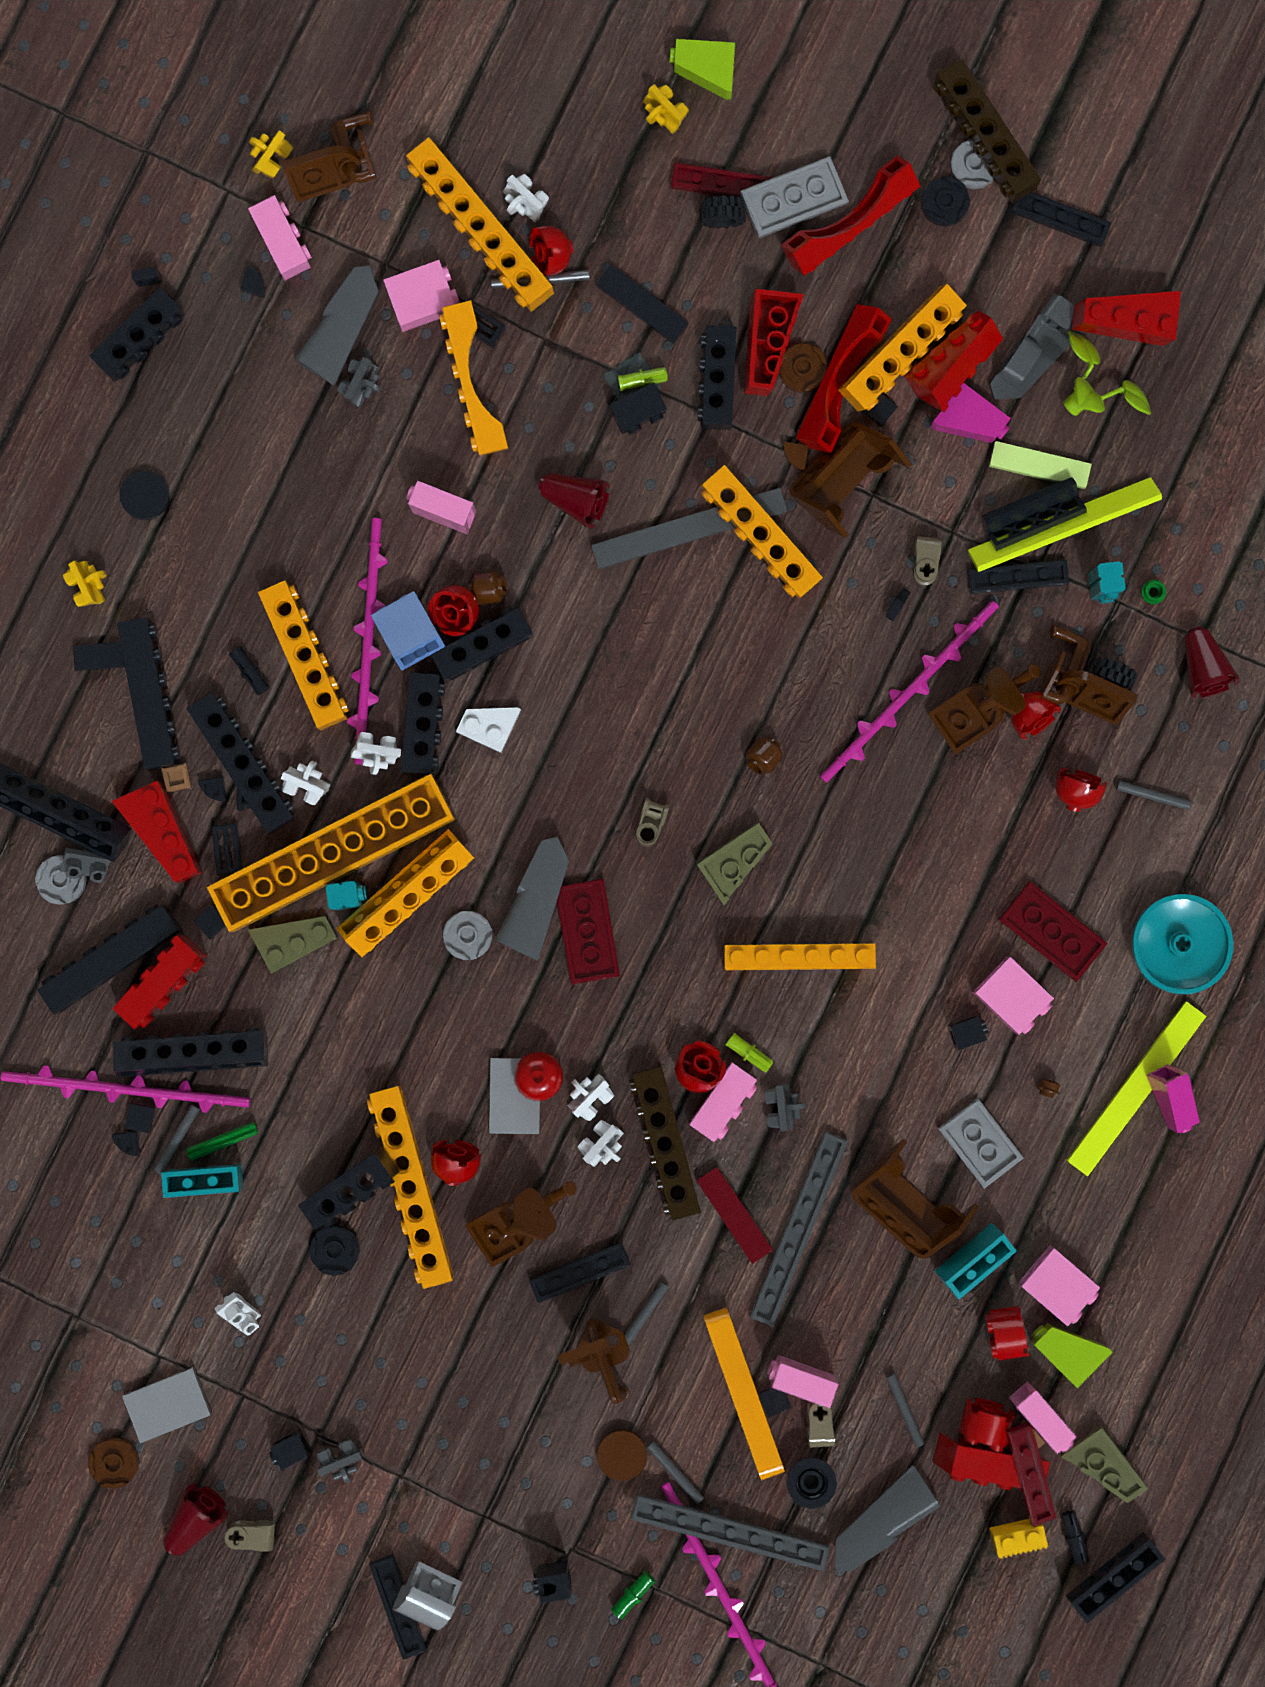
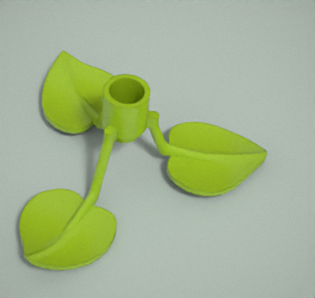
M1072 331L1066 333L1069 335V342L1075 354L1088 364V368L1082 378L1078 377L1075 379L1074 392L1064 400V406L1072 415L1077 416L1083 410L1102 413L1105 410L1103 400L1118 393L1124 394L1126 401L1135 409L1148 415L1151 414L1145 394L1135 383L1129 380L1122 382L1123 387L1102 396L1094 391L1086 379L1094 364L1098 365L1100 363L1099 353L1086 337Z

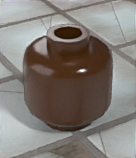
M496 570L477 573L474 575L472 583L469 584V590L473 592L478 603L481 605L502 601L504 595L507 594V582L505 577Z
M772 737L756 739L746 753L748 767L760 775L773 772L783 757L782 750L779 748L780 743Z

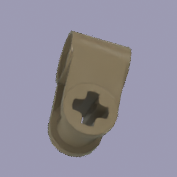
M916 536L914 579L919 585L928 586L933 583L937 576L942 538ZM923 568H928V573H930L928 577H924Z
M646 797L636 832L637 842L641 846L651 847L657 842L661 828L665 823L670 807L669 804L664 806L652 802L650 798ZM642 830H652L654 838L651 841L642 840L640 836Z
M808 1401L806 1410L809 1448L835 1446L831 1408L822 1406L823 1409L820 1411V1414L816 1415L817 1406L822 1405Z
M267 1520L234 1521L230 1524L225 1534V1543L231 1549L260 1552L271 1551L274 1549L275 1522ZM236 1530L241 1535L240 1539H236V1534H234Z

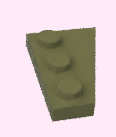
M757 822L696 863L723 905L727 903L730 899L729 897L744 881L743 879L755 867L772 845V842Z
M327 916L248 930L271 974L338 938Z
M1102 1425L1073 1444L1067 1451L1060 1453L1062 1458L1076 1465L1086 1475L1096 1479L1102 1486L1126 1503H1129L1148 1489L1146 1483Z

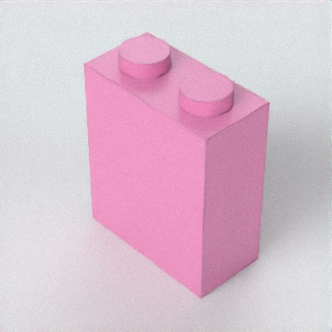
M440 260L384 279L402 332L440 319L439 315L443 314L442 307L460 303L456 290H450L448 281H451L448 268L447 266L442 267Z
M417 481L415 487H410L406 498L414 514L467 535L477 512L473 502Z
M1006 957L972 992L1004 1024L1018 1035L1022 1032L1026 1034L1035 1025L1033 1020L1039 1014L1043 1016L1052 1007L1050 1002L1054 999L1011 957Z
M1050 1245L1018 1282L1021 1287L1067 1326L1070 1323H1076L1082 1316L1081 1310L1086 1304L1090 1305L1096 1300L1099 1295L1097 1291L1100 1289L1098 1285Z
M777 1355L776 1361L771 1360L767 1374L769 1375L768 1379H770L772 1388L828 1408L831 1407L838 1387L835 1375Z
M1028 1381L1009 1397L1057 1454L1060 1451H1067L1074 1444L1073 1440L1076 1438L1074 1433Z

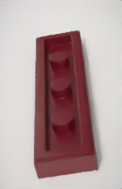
M675 162L671 189L721 197L723 195H726V197L734 196L736 198L741 197L739 194L741 190L767 181L772 177Z
M717 1166L696 1180L752 1264L773 1251Z
M1027 1422L1006 1430L1030 1524L1034 1527L1057 1518L1032 1424Z

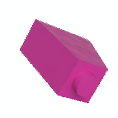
M963 383L960 386L962 391L959 395L949 400L947 410L945 412L941 411L931 425V428L937 431L993 443L996 437L1001 440L1010 427L1006 424L1011 418Z
M1167 1064L1146 1075L1167 1127L1176 1133H1186L1192 1130L1194 1125L1200 1123L1188 1073Z

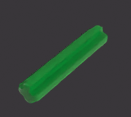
M250 1122L186 1149L190 1161H193L258 1134L257 1125L255 1122Z

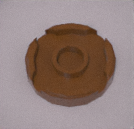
M797 343L788 347L784 353L779 370V376L783 384L790 390L798 393H808L817 389L827 370L826 357L817 346L812 344Z
M627 1429L613 1430L599 1443L597 1450L598 1464L602 1472L611 1479L617 1481L631 1480L638 1476L645 1467L647 1460L646 1446L642 1439L633 1431Z
M106 1438L98 1443L89 1455V1473L93 1480L95 1479L104 1488L116 1489L124 1487L133 1480L138 1472L140 1462L138 1451L131 1442L124 1438Z

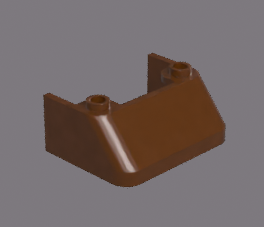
M852 422L841 430L832 452L822 451L792 483L789 493L796 502L824 527L846 538L849 534L840 524L844 511L839 506L870 471L884 473L891 468L894 462L910 468L912 464L892 438L860 423Z
M902 1139L886 1152L852 1191V1197L910 1252L919 1258H928L964 1231L979 1206L975 1203L963 1213L954 1205L943 1203L936 1208L900 1175L905 1169V1163L899 1156V1153L907 1143L905 1139Z

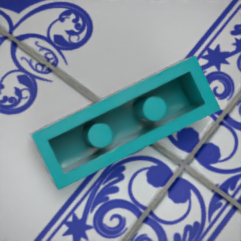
M242 1164L172 1169L161 1173L163 1198L239 1192L244 1189Z
M991 1223L934 1270V1272L944 1285L958 1299H961L1017 1251L1006 1236Z

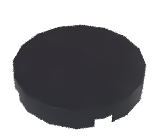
M943 176L930 181L922 193L920 201L921 210L926 219L934 225L946 227L957 224L967 214L970 205V196L966 186L957 178Z
M137 471L129 475L122 483L120 502L124 510L133 518L142 521L153 520L167 509L170 502V490L158 474L150 471Z
M330 1225L326 1229L319 1230L313 1237L309 1248L310 1259L322 1273L331 1276L342 1275L352 1269L358 1261L360 1254L359 1241L356 1235L347 1227Z

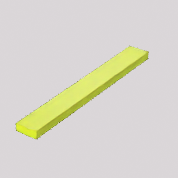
M1150 477L1084 503L1087 513L996 551L991 542L988 541L968 549V554L977 571L980 572L1162 500V493ZM1051 516V517L1046 518V519H1044V520H1049V519L1053 518L1054 516ZM1031 525L1026 526V527L1021 528V529H1023V530L1028 529V528L1031 527ZM1009 534L998 537L996 539L997 541H1000L1004 538H1007Z
M1187 1001L1183 1002L1068 1157L1067 1162L1086 1176L1091 1173L1152 1091L1146 1075L1167 1064L1171 1065L1204 1021L1206 1015Z

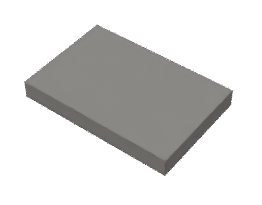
M491 1058L489 1133L540 1134V1101H532L525 1098L518 1092L514 1083V1071L517 1063L522 1058Z
M978 1098L938 1127V1130L984 1189L1024 1159Z
M194 1367L122 1396L140 1443L212 1414Z

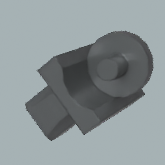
M365 357L362 360L352 359L348 366V372L354 375L351 383L345 380L341 381L337 389L338 392L354 406L360 408L364 399H369L372 392L379 394L381 391V387L376 385L379 378L376 374L379 368Z
M83 847L82 850L65 848L63 860L60 863V872H65L67 878L76 879L80 875L90 876L92 882L101 883L103 878H105L110 860Z
M790 1083L780 1084L775 1088L766 1090L764 1092L766 1104L777 1103L778 1112L769 1113L767 1116L768 1127L780 1128V1131L793 1129L794 1119L801 1118L800 1109L807 1108L806 1102L799 1103L798 1093L791 1094Z
M352 1437L339 1442L338 1445L343 1454L339 1457H334L330 1446L317 1452L319 1463L317 1471L319 1476L339 1469V1471L332 1473L333 1479L343 1478L346 1484L352 1482L351 1474L357 1472L358 1467L356 1464L349 1467L347 1465L361 1460L362 1455L365 1454L362 1447H357Z

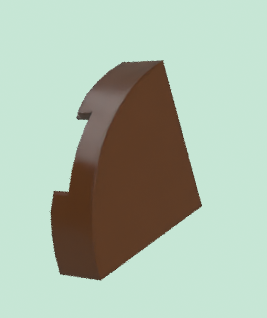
M784 442L783 451L789 463L797 470L804 471L808 445Z

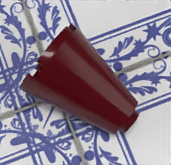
M549 473L541 478L538 489L543 498L583 526L591 529L596 526L592 524L595 519L600 520L609 499V493H606L605 490L606 487L610 488V484L604 480Z
M1202 626L1190 629L1188 635L1185 636V648L1191 697L1196 698V694H1201L1202 698L1217 695L1229 690L1228 685L1232 682L1236 686L1240 682L1239 676L1209 629H1203Z
M193 1483L184 1490L163 1539L165 1550L169 1554L183 1555L226 1520L229 1511L225 1512L223 1508L226 1503L211 1488L204 1486L200 1489L196 1487V1483Z

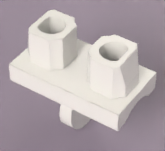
M525 174L517 178L513 175L507 179L508 184L503 191L506 195L505 200L510 204L507 212L512 215L518 211L522 216L526 214L533 222H536L540 218L543 208L547 205L549 197L540 190L533 195L529 191L532 186L531 179Z
M366 732L359 734L356 745L351 750V758L362 759V765L369 766L370 774L377 775L379 768L387 769L388 764H395L397 757L401 756V749H397L395 737L383 736L380 739V746L373 745V735Z
M311 761L308 766L299 763L297 769L290 766L287 771L283 772L281 777L284 780L282 789L284 793L295 796L299 787L307 790L303 800L311 805H316L321 797L329 790L331 784L321 780L323 773L315 770L317 763Z
M599 1073L592 1081L588 1077L581 1083L574 1079L571 1083L576 1088L569 1094L573 1100L567 1106L577 1117L581 1116L591 1121L598 1112L591 1104L597 1098L606 1104L614 1097V1094L608 1087L607 1081Z
M600 1120L594 1127V1131L601 1137L596 1144L589 1138H585L578 1145L579 1150L584 1155L582 1159L594 1167L600 1160L606 1165L611 1159H614L616 1162L621 1159L616 1153L622 1145L617 1141L624 1133L613 1124L610 1125Z
M233 1292L224 1298V1304L214 1308L218 1315L247 1336L259 1328L256 1319L261 1316L260 1312L246 1302L240 1294Z

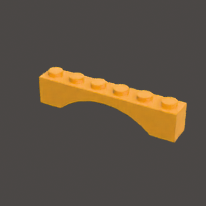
M470 300L442 307L443 314L439 315L442 330H448L449 339H445L448 354H454L456 363L451 364L455 379L460 378L462 388H458L461 403L466 402L468 412L464 413L467 428L472 427L474 436L470 437L473 452L478 451L479 456L507 450L508 446L502 423L494 418L481 404L471 383L469 352L473 337L478 328L472 302Z
M875 944L724 945V970L876 969Z

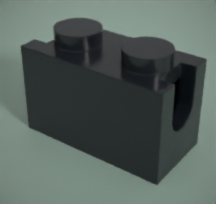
M651 383L609 404V409L622 435L627 432L629 435L642 430L641 425L649 421L651 425L664 419L663 415L666 414L667 410L655 383Z
M568 1560L538 1565L537 1573L534 1574L533 1590L535 1596H540L541 1604L571 1599L572 1580Z

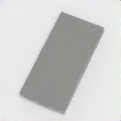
M830 156L741 190L739 193L741 199L745 200V208L758 239L846 205L849 202Z

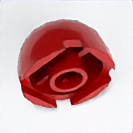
M540 226L531 230L529 248L534 247L535 256H531V260L544 277L558 274L566 269L574 250L573 243L566 234L554 226Z
M448 585L436 592L428 604V613L434 625L437 623L442 628L441 632L451 636H461L470 630L478 619L479 604L473 592L466 587Z
M1034 691L1029 694L1026 692L1021 693L1025 700V709L1016 715L1010 714L1011 725L1021 739H1027L1026 734L1031 733L1032 736H1035L1043 731L1055 720L1053 717L1055 711L1061 712L1059 704L1041 698V691Z
M1061 768L1058 772L1055 789L1059 799L1067 804V809L1080 812L1081 809L1095 807L1101 801L1107 786L1106 781L1101 784L1102 778L1077 769L1074 774L1067 773L1069 768Z
M695 1041L694 1044H687L680 1051L675 1061L674 1070L677 1080L689 1091L695 1093L708 1092L716 1087L726 1074L725 1060L722 1062L718 1049L709 1043Z
M542 1051L531 1052L523 1056L516 1065L514 1083L518 1092L529 1100L546 1101L554 1097L562 1086L563 1068L552 1054Z
M441 1140L432 1146V1170L447 1185L456 1186L467 1182L478 1172L482 1154H478L479 1148L475 1145L461 1140H455L454 1143L456 1145L446 1144L447 1140Z

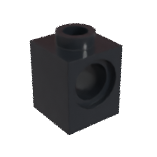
M973 1016L947 1026L956 1050L987 1041L985 1034L989 1033L984 1019L980 1020L978 1016Z
M301 1429L274 1442L270 1447L271 1452L269 1454L275 1466L279 1465L280 1469L283 1470L307 1458L312 1451Z

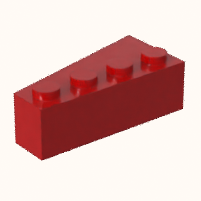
M755 289L751 295L743 394L768 396L773 390L804 294Z
M1181 291L1086 298L1074 305L1072 330L1165 346L1176 340Z
M977 310L962 325L952 331L942 343L933 348L922 361L914 365L905 377L918 398L945 412L949 407L947 402L952 396L957 397L962 391L960 386L967 378L971 379L976 374V366L988 359L1003 340V337L993 319Z
M155 781L112 801L174 882L182 883L203 873L163 782Z
M176 935L171 940L174 946L163 950L157 957L159 963L146 969L140 977L142 982L139 985L135 983L113 1007V1010L133 1029L146 1028L154 1019L152 1014L158 1008L160 1010L164 1009L171 1001L169 996L175 990L179 992L188 983L186 978L192 972L196 974L205 965L203 960L207 955L186 935Z
M939 1433L933 1463L950 1475L949 1478L964 1482L965 1478L972 1479L974 1483L988 1486V1482L995 1483L996 1487L1005 1490H1011L1012 1486L1019 1488V1491H1021L1012 1453L1009 1448L1007 1453H1004V1449L1003 1451H995L986 1444L982 1448L980 1444H969L961 1437L959 1442H956L948 1437V1434ZM1041 1457L1047 1479L1050 1462Z

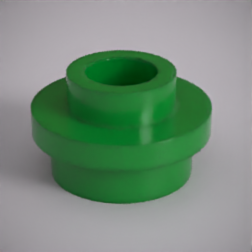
M1149 580L1142 586L1141 596L1148 604H1158L1166 596V587L1159 580ZM1150 588H1154L1157 591L1155 597L1149 594Z

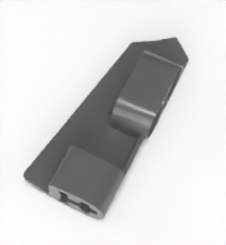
M370 266L354 267L326 306L322 315L323 319L295 357V360L319 378H324L331 385L336 384L379 293Z
M1052 294L1027 334L1019 339L990 382L989 386L994 400L1021 398L1070 345L1069 335L1066 333L1068 331L1078 334L1082 333V331L1072 330L1074 305L1060 295Z
M558 837L541 841L517 889V895L495 937L496 941L535 960H538L569 863Z
M910 1466L836 1538V1568L848 1572L853 1571L893 1544L898 1539L899 1534L941 1507L915 1466Z

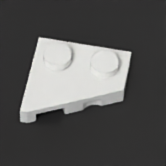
M466 709L456 732L502 753L521 709Z

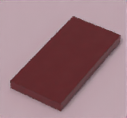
M604 878L562 885L557 904L571 985L620 977Z
M1028 881L998 919V921L1074 982H1078L1108 944L1031 881Z

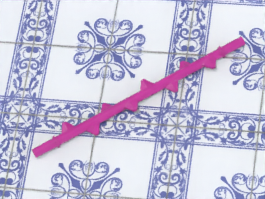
M372 518L371 539L368 544L370 546L368 577L358 582V586L367 592L365 621L354 626V631L363 637L361 669L351 675L352 679L360 683L358 714L347 718V723L357 729L356 737H354L356 741L359 734L367 730L368 707L379 702V697L370 692L369 689L371 661L381 656V651L373 646L374 620L371 615L380 608L386 607V605L376 599L378 569L388 564V559L379 554L380 547L382 546L380 543L382 519ZM354 758V764L362 765V759Z
M992 600L976 617L972 618L968 625L956 623L954 625L956 633L954 640L937 657L928 655L922 657L925 669L904 691L891 689L889 694L892 703L872 723L864 721L857 723L860 732L859 737L839 757L837 756L836 760L819 776L825 783L843 766L845 767L850 759L858 761L865 759L862 747L882 726L896 727L897 723L894 714L914 693L927 695L930 692L927 680L947 660L959 662L962 659L959 648L999 608L997 603Z
M45 1065L37 1075L30 1072L26 1074L2 1071L1 1081L25 1083V1085L35 1084L60 1087L64 1098H70L75 1089L105 1092L110 1103H114L121 1094L153 1097L157 1108H162L168 1099L198 1102L203 1113H207L214 1104H220L223 1107L229 1105L249 1108L251 1102L249 1097L226 1095V1093L221 1095L193 1092L188 1081H183L177 1090L147 1087L142 1076H136L130 1085L100 1082L96 1071H90L84 1080L54 1077L50 1067Z
M670 1482L660 1486L669 1502L683 1505L677 1498ZM686 1535L688 1540L682 1548L683 1552L697 1555L710 1580L704 1591L706 1596L719 1597L732 1622L731 1627L727 1631L728 1637L741 1639L755 1665L749 1674L750 1680L763 1681L765 1687H777V1682L773 1680L760 1655L766 1644L764 1639L751 1638L738 1613L744 1604L743 1600L730 1598L715 1570L721 1560L720 1556L708 1555L699 1538Z

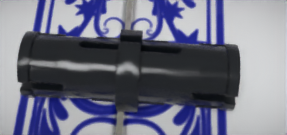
M242 646L229 654L241 671L240 675L243 679L246 678L257 696L270 688V685L259 672V666L252 662Z
M1067 1511L1068 1515L1063 1512L1060 1514L1066 1532L1065 1541L1070 1546L1074 1565H1083V1560L1086 1564L1090 1559L1083 1541L1085 1535L1080 1530L1076 1511Z

